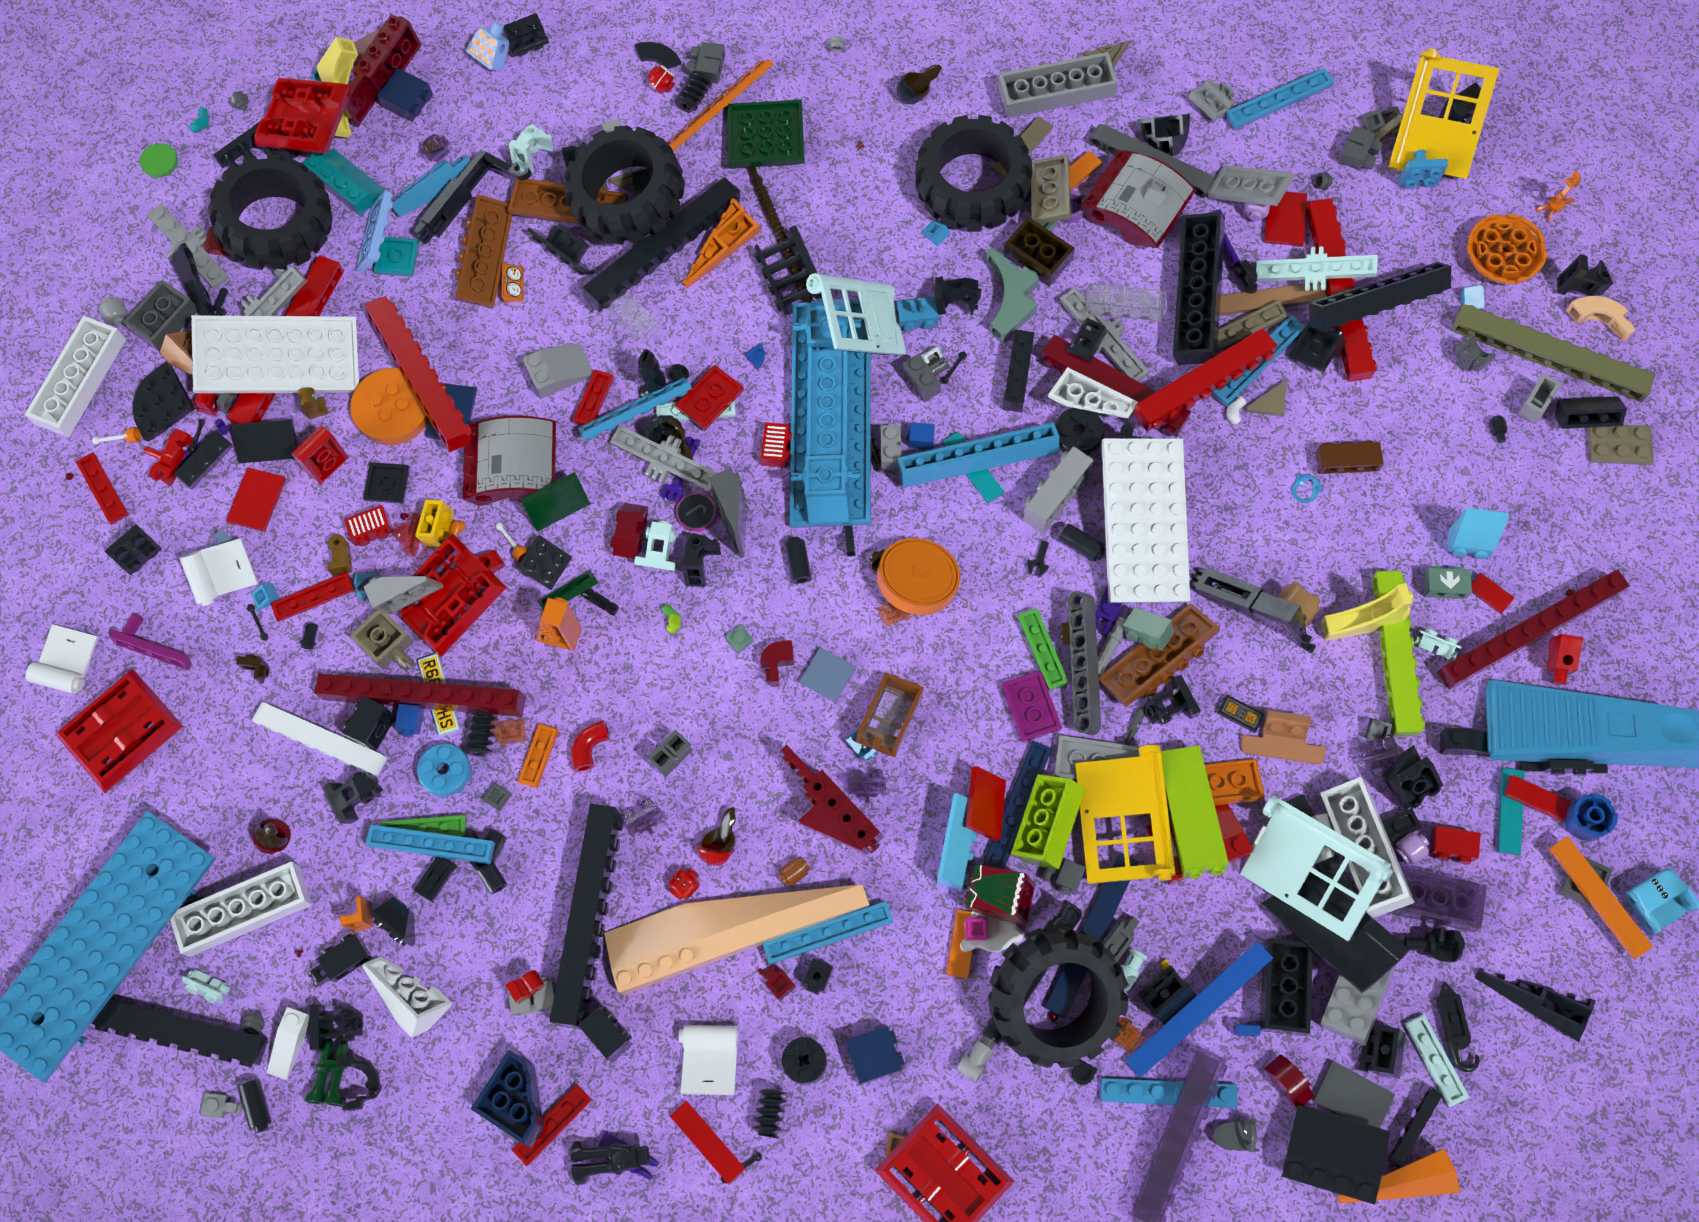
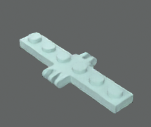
M1319 246V254H1316V247H1311V254H1307V257L1304 259L1257 261V282L1305 280V291H1310V284H1313V291H1318V283H1321V290H1326V279L1377 276L1378 255L1327 257V253H1324V246Z

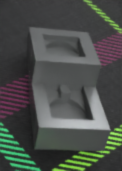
M1398 106L1380 112L1378 109L1362 115L1361 120L1365 130L1375 133L1398 116L1400 111Z

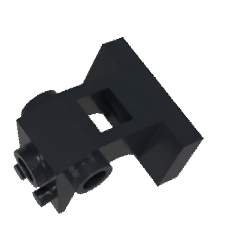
M1580 254L1557 277V293L1565 295L1571 289L1588 296H1600L1614 283L1603 260H1600L1589 271L1588 256Z
M943 276L935 277L934 299L938 315L946 314L948 304L954 300H962L964 303H967L971 315H973L974 309L978 310V305H975L978 304V300L981 297L978 280L965 277L944 281Z
M692 533L687 540L685 555L682 559L686 586L706 587L707 579L703 558L707 555H721L720 543L717 539L711 540L705 535Z
M1181 674L1173 678L1171 684L1174 690L1163 696H1160L1159 693L1154 694L1147 699L1148 702L1143 706L1147 717L1153 725L1159 722L1161 725H1164L1172 720V716L1185 710L1190 719L1200 714L1201 710ZM1171 699L1175 709L1168 711L1163 702Z
M357 772L345 784L328 783L323 787L340 824H352L359 820L354 808L360 802L366 804L374 800V797H382L380 792L383 791V788L379 787L377 777L370 776L366 772ZM353 789L355 796L349 799L348 792Z
M319 1004L310 1005L311 1051H321L325 1040L341 1038V1042L355 1041V1037L363 1036L362 1013H355V1009H343L340 1015L325 1016V1006ZM333 1021H341L339 1033H333Z

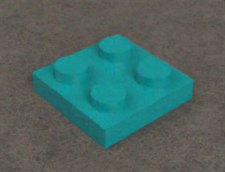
M385 237L382 245L379 246L378 251L381 254L378 262H375L374 272L381 275L413 277L419 249L418 239Z

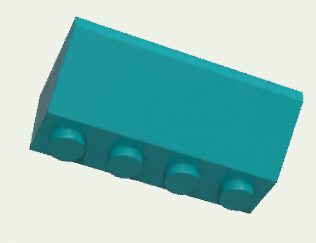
M335 149L328 150V153L314 152L302 163L308 168V171H313L320 178L326 190L360 217L386 191Z

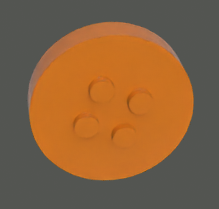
M386 368L370 374L360 382L353 393L350 406L353 421L361 433L375 443L382 445L405 443L419 435L429 422V418L399 368Z
M906 538L893 543L883 553L877 569V584L885 599L896 608L910 614L930 615L942 611L952 602L960 584V570L954 557L941 545L927 539Z

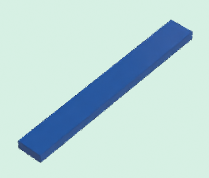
M1257 941L1125 1061L1141 1078L1268 964L1273 957Z

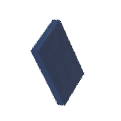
M443 383L447 396H451L454 400L455 409L461 411L464 424H470L478 391L477 387ZM429 420L426 438L441 440Z

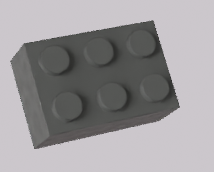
M161 280L123 323L134 335L160 352L165 335L179 332L191 319V315H195L198 312V309L190 298Z

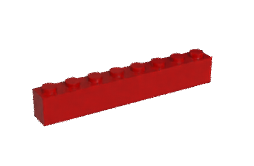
M1262 328L1137 403L1133 415L1147 432L1152 428L1157 429L1167 419L1170 418L1172 420L1177 417L1180 411L1192 408L1200 399H1207L1213 391L1217 389L1218 391L1222 390L1228 382L1238 380L1246 371H1253L1261 362L1271 360L1275 356L1274 352L1278 345Z

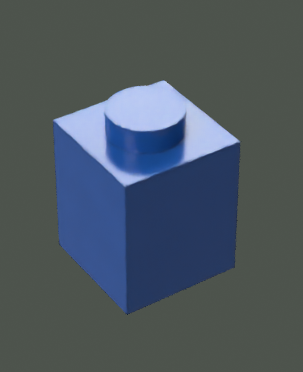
M911 422V428L906 430V441H909V448L933 450L935 424Z
M399 704L395 729L401 733V736L413 737L414 734L420 735L424 710L420 706Z

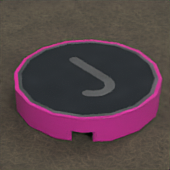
M691 493L679 501L676 508V516L680 525L686 530L701 532L708 529L714 523L716 506L707 495Z

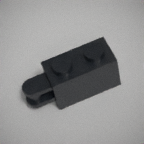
M355 933L353 935L348 934L340 940L341 943L335 947H328L321 953L322 955L317 958L320 964L308 972V976L314 980L313 985L315 987L321 986L328 980L336 983L373 958L359 935ZM323 970L326 973L324 976L320 974Z

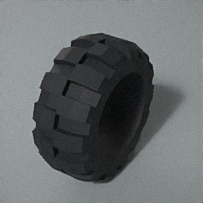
M979 114L978 119H968V115L954 117L952 124L947 125L944 122L931 132V137H927L923 141L918 151V160L916 161L915 186L918 197L924 202V208L935 219L942 217L943 224L957 230L958 226L968 227V232H981L983 226L990 225L991 229L1006 223L1007 215L1012 218L1024 206V199L1029 195L1032 179V159L1028 155L1029 149L1021 136L1017 135L1014 137V129L1003 121L997 124L992 122L991 116ZM977 154L991 158L995 162H1000L1006 170L1007 176L999 185L990 190L966 192L950 185L940 172L954 158L962 155Z
M628 125L614 126V131L607 133L605 130H602L592 135L594 140L587 145L583 142L575 151L576 159L575 161H569L565 175L567 181L564 186L566 202L578 223L594 238L604 239L605 242L623 245L624 240H629L630 243L636 244L646 241L645 236L653 232L655 235L666 228L665 222L668 218L674 219L681 205L679 199H682L684 195L685 180L682 176L683 170L670 145L663 138L656 136L654 132L638 126L635 131ZM636 166L653 170L649 184L634 199L617 205H606L597 202L598 193L604 182L619 170Z
M267 154L266 159H257L256 156L243 159V164L238 167L234 164L222 174L223 181H216L210 194L211 201L208 205L209 218L218 242L224 246L228 254L239 262L245 259L246 265L263 270L264 266H271L274 271L276 269L287 270V265L296 263L299 266L309 261L311 258L310 253L312 251L318 253L327 241V235L332 229L333 221L329 195L325 191L324 183L313 171H308L304 164L292 158L289 162L284 161L281 155ZM284 197L294 200L304 207L301 214L294 221L276 229H257L239 220L245 208L262 198Z
M1052 926L1050 931L1044 932L1039 928L1025 934L1026 940L1018 946L1013 942L1002 954L1005 958L1001 966L996 965L989 981L993 986L992 992L988 995L989 1011L994 1017L995 1027L1009 1047L1020 1057L1029 1058L1032 1064L1049 1068L1053 1066V1063H1057L1061 1068L1080 1065L1079 1058L1084 1056L1092 1060L1104 1051L1101 1046L1108 1038L1114 1041L1122 1028V1025L1118 1022L1120 1015L1126 1016L1129 996L1124 992L1127 980L1122 967L1116 962L1115 956L1102 943L1083 930L1077 932L1068 926ZM1061 963H1076L1087 967L1091 977V995L1087 1006L1078 1018L1070 1024L1057 1029H1039L1026 1023L1024 1016L1026 992L1032 981L1042 971Z

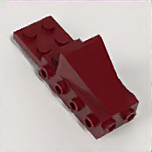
M390 14L381 28L354 42L358 53L352 70L355 78L350 83L351 96L344 112L352 125L356 127L360 126L377 101V95L397 68L404 71L422 45L409 20L402 16L398 17Z
M785 745L781 749L784 753L782 759L793 770L796 768L799 770L796 774L806 783L803 786L807 791L804 795L814 805L798 821L805 828L867 854L870 852L872 854L880 846L879 842L884 838L883 834L823 770H820L815 775L788 745Z

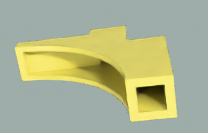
M335 37L316 67L322 82L348 84L351 69L358 56L353 40ZM344 112L334 136L349 138L352 133L348 117Z
M1406 583L1399 584L1389 593L1367 604L1324 616L1321 624L1326 641L1372 633L1379 626L1404 622L1410 614V605L1413 602L1411 590H1408Z

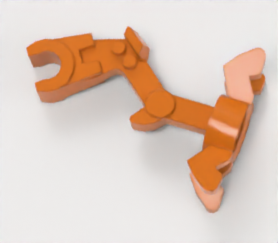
M1575 170L1573 175L1564 181L1568 186L1564 190L1562 189L1561 193L1557 196L1552 197L1548 205H1542L1535 211L1540 212L1549 209L1551 212L1546 220L1549 222L1553 213L1560 212L1565 204L1576 202L1573 198L1563 199L1571 189L1578 187L1582 176Z

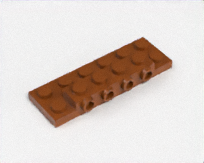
M516 178L508 207L509 214L579 224L566 202L565 183L533 179L522 181ZM600 188L597 202L606 205L622 204L628 200L627 193L608 191Z
M477 194L472 217L467 218L465 228L469 229L468 234L464 233L462 240L465 250L460 251L458 262H462L461 268L457 267L455 279H458L455 299L494 308L513 215L508 212L509 203Z
M1190 603L1170 619L1172 620L1174 634L1163 651L1156 648L1151 649L1145 644L1140 643L1099 676V684L1125 707L1138 697L1142 699L1146 696L1150 697L1157 692V687L1162 683L1168 684L1173 679L1174 673L1178 670L1184 671L1188 667L1189 661L1194 657L1198 659L1204 654L1205 643L1220 632L1219 626Z

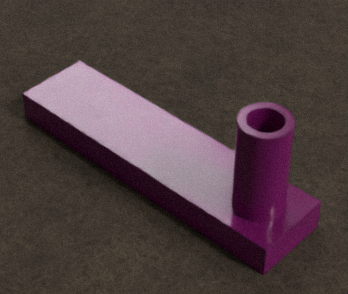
M133 613L122 632L113 629L109 635L117 646L185 670H189L192 664L185 654L134 637L144 620L138 614Z

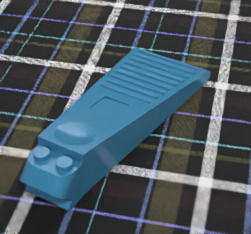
M1489 680L1485 687L1487 740L1491 760L1528 762L1583 760L1594 761V764L1699 769V710L1498 680Z

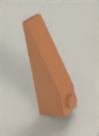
M192 330L166 334L160 353L173 366L193 375Z

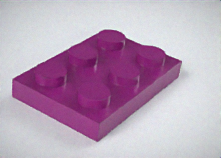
M1041 671L1001 683L1022 743L1062 730Z

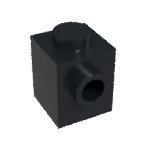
M813 958L803 981L804 986H807L806 991L818 995L819 992L825 993L834 967Z

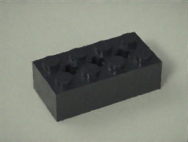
M1268 938L1263 942V947L1273 959L1262 968L1260 1031L1306 1036L1310 1034L1313 950L1304 942ZM1286 960L1287 964L1291 965L1289 969H1286V966L1283 964ZM1285 982L1286 986L1290 987V990L1287 992L1282 986ZM1284 1005L1286 1009H1289L1290 1011L1287 1014H1285L1284 1011H1282V1007Z

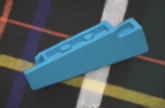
M462 155L452 164L445 159L398 193L397 199L393 201V210L401 217L436 199L454 177L458 178L471 162L469 157Z

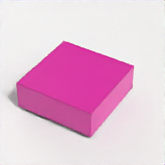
M965 918V941H988V918Z

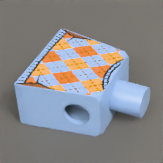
M494 21L492 27H480L466 49V52L490 70H501L504 67L509 46V40L501 35L504 25Z

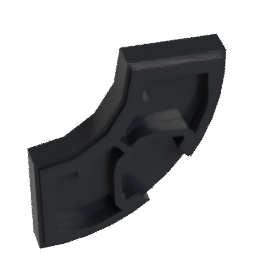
M656 42L634 44L641 62L653 61L665 66L667 69L682 65L678 55L671 48Z

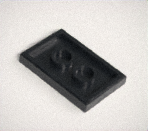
M293 418L232 424L239 464L295 459L291 454L298 447Z

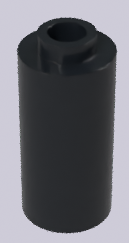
M1070 523L1066 525L1058 539L1092 561L1095 559L1099 560L1105 552L1103 543Z
M792 537L785 543L792 583L809 582L812 580L805 540L800 539V537Z
M252 1080L238 1086L249 1131L254 1130L255 1133H260L268 1130V1125L272 1123L260 1080Z

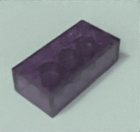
M1400 866L1415 903L1388 913L1470 932H1475L1482 928L1487 885Z

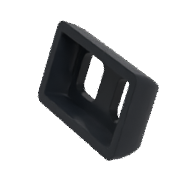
M1086 318L1070 343L1067 352L1090 362L1107 334L1106 326ZM1088 325L1099 330V332L1094 334L1087 331L1086 327ZM1080 338L1090 340L1092 344L1090 347H1085L1079 344L1078 341Z

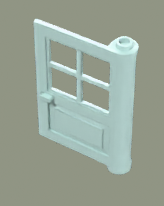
M816 273L808 277L806 282L808 291L812 294H822L835 350L907 355L894 303L895 289L891 284ZM830 289L842 290L847 312L835 310ZM847 291L858 292L863 314L851 312ZM837 316L848 317L853 339L841 337ZM853 318L864 319L869 340L858 339Z
M1272 796L1263 809V814L1269 818L1271 817L1240 875L1349 941L1382 882H1386L1391 876V864L1276 796ZM1325 845L1345 856L1333 880L1312 868ZM1350 860L1371 872L1358 895L1337 883ZM1309 872L1330 883L1318 906L1298 895ZM1334 887L1356 899L1343 922L1323 910Z

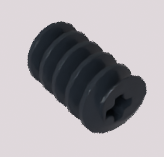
M692 72L682 91H680L675 99L676 106L686 113H690L691 110L696 111L698 109L697 105H700L701 100L705 97L704 94H707L708 88L712 86L710 80L700 72Z
M472 711L474 716L471 717L470 721L473 724L469 726L471 733L467 736L470 741L466 743L469 749H466L465 753L470 756L485 757L486 754L492 753V750L487 748V746L494 745V742L488 740L489 737H495V734L490 732V729H496L497 727L491 724V721H497L498 718L487 712Z
M762 1089L759 1093L765 1096V1098L758 1099V1103L763 1105V1107L756 1108V1112L761 1114V1116L754 1117V1121L760 1125L753 1126L752 1130L760 1136L779 1139V1136L774 1134V1131L781 1130V1127L776 1125V1122L783 1121V1118L777 1114L785 1111L779 1104L786 1103L787 1100L782 1098L781 1095L788 1093L772 1089Z

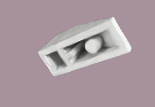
M287 1007L277 1030L267 1069L268 1074L288 1080L310 1029V1015Z

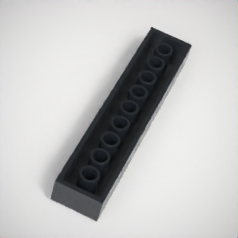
M590 804L549 1021L559 1027L580 1029L578 1025L589 1016V1012L586 1011L587 1004L591 1003L593 998V990L590 987L591 982L595 981L597 976V968L594 965L595 960L599 959L601 954V946H598L599 938L603 937L605 932V924H602L603 915L607 916L609 903L606 902L607 894L612 892L613 882L610 881L611 873H615L617 864L616 860H614V855L620 848V839L617 838L619 831H622L624 826V818H621L622 815L617 808L612 806Z

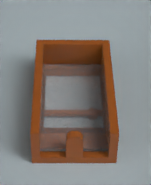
M885 672L858 730L856 743L896 757L922 699L924 687L915 682L901 679L897 675Z

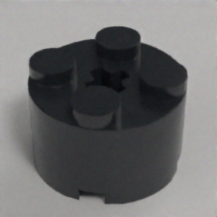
M799 1037L791 1041L784 1049L782 1067L786 1075L793 1082L800 1085H809L817 1082L824 1075L827 1068V1056L823 1047L816 1040ZM809 1056L808 1061L810 1064L808 1066L804 1064L801 1067L799 1059Z

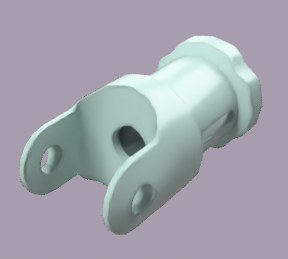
M1132 948L1128 951L1130 954L1125 964L1121 965L1129 984L1124 990H1129L1139 976L1138 971L1143 961H1146L1148 958L1143 953Z

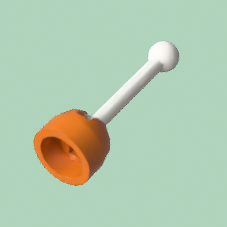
M131 427L125 430L124 435L104 438L94 437L92 442L97 445L104 441L125 439L129 443H138L141 439V433L138 427Z
M497 523L496 529L501 531L513 546V557L517 563H521L523 558L520 556L523 554L525 556L528 549L522 545L517 546L504 530L503 524Z

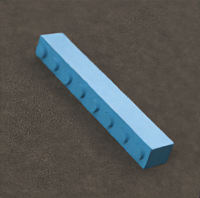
M1053 422L898 457L899 475L903 488L1051 455L1059 453L1060 437Z

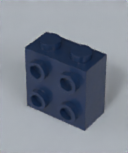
M397 68L377 97L382 107L413 122L416 116L420 115L425 104L431 100L433 93L428 82Z
M888 1026L845 1040L859 1085L901 1072V1066L905 1065L901 1051L896 1053L894 1044L898 1043L894 1030L889 1031Z

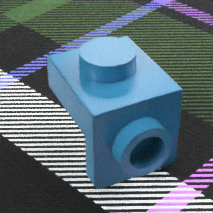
M858 726L844 740L860 759L864 761L870 760L877 754V750L856 743L857 733L860 728Z

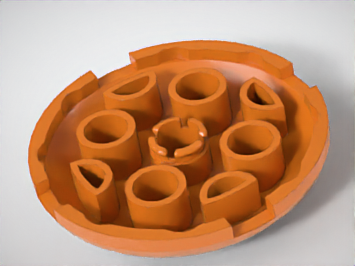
M1493 214L1483 218L1473 227L1467 241L1468 256L1474 268L1485 278L1500 284H1518L1533 278L1542 269L1547 258L1545 238L1541 231L1528 219L1515 214Z

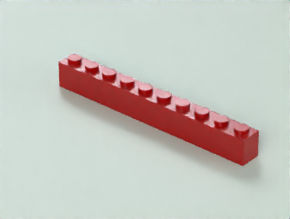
M1332 198L1309 201L1306 207V216L1313 244L1316 247V254H1319V246H1324V253H1327V257L1346 256V242L1341 236L1342 227L1341 223L1337 221V207L1333 205ZM1355 278L1326 279V296H1332L1355 288ZM1363 319L1349 321L1343 326H1334L1336 330L1344 334L1343 338L1347 341L1341 351V356L1348 382L1371 379L1377 371V364L1372 358V344L1368 342V328L1364 325Z
M319 255L317 260L313 262L308 276L305 277L307 282L294 295L293 302L289 309L285 311L284 316H320L344 273L340 262ZM239 393L238 399L229 410L227 418L232 424L261 421L276 393Z
M383 296L365 303L368 319L448 452L450 453L471 444L470 435H472V430L469 424H464L461 411L455 409L454 400L451 396H447L445 385L437 380L438 375L435 369L430 368L427 356L422 355L418 341L414 342L410 328L406 329L402 315L398 316L394 302H390L387 296Z

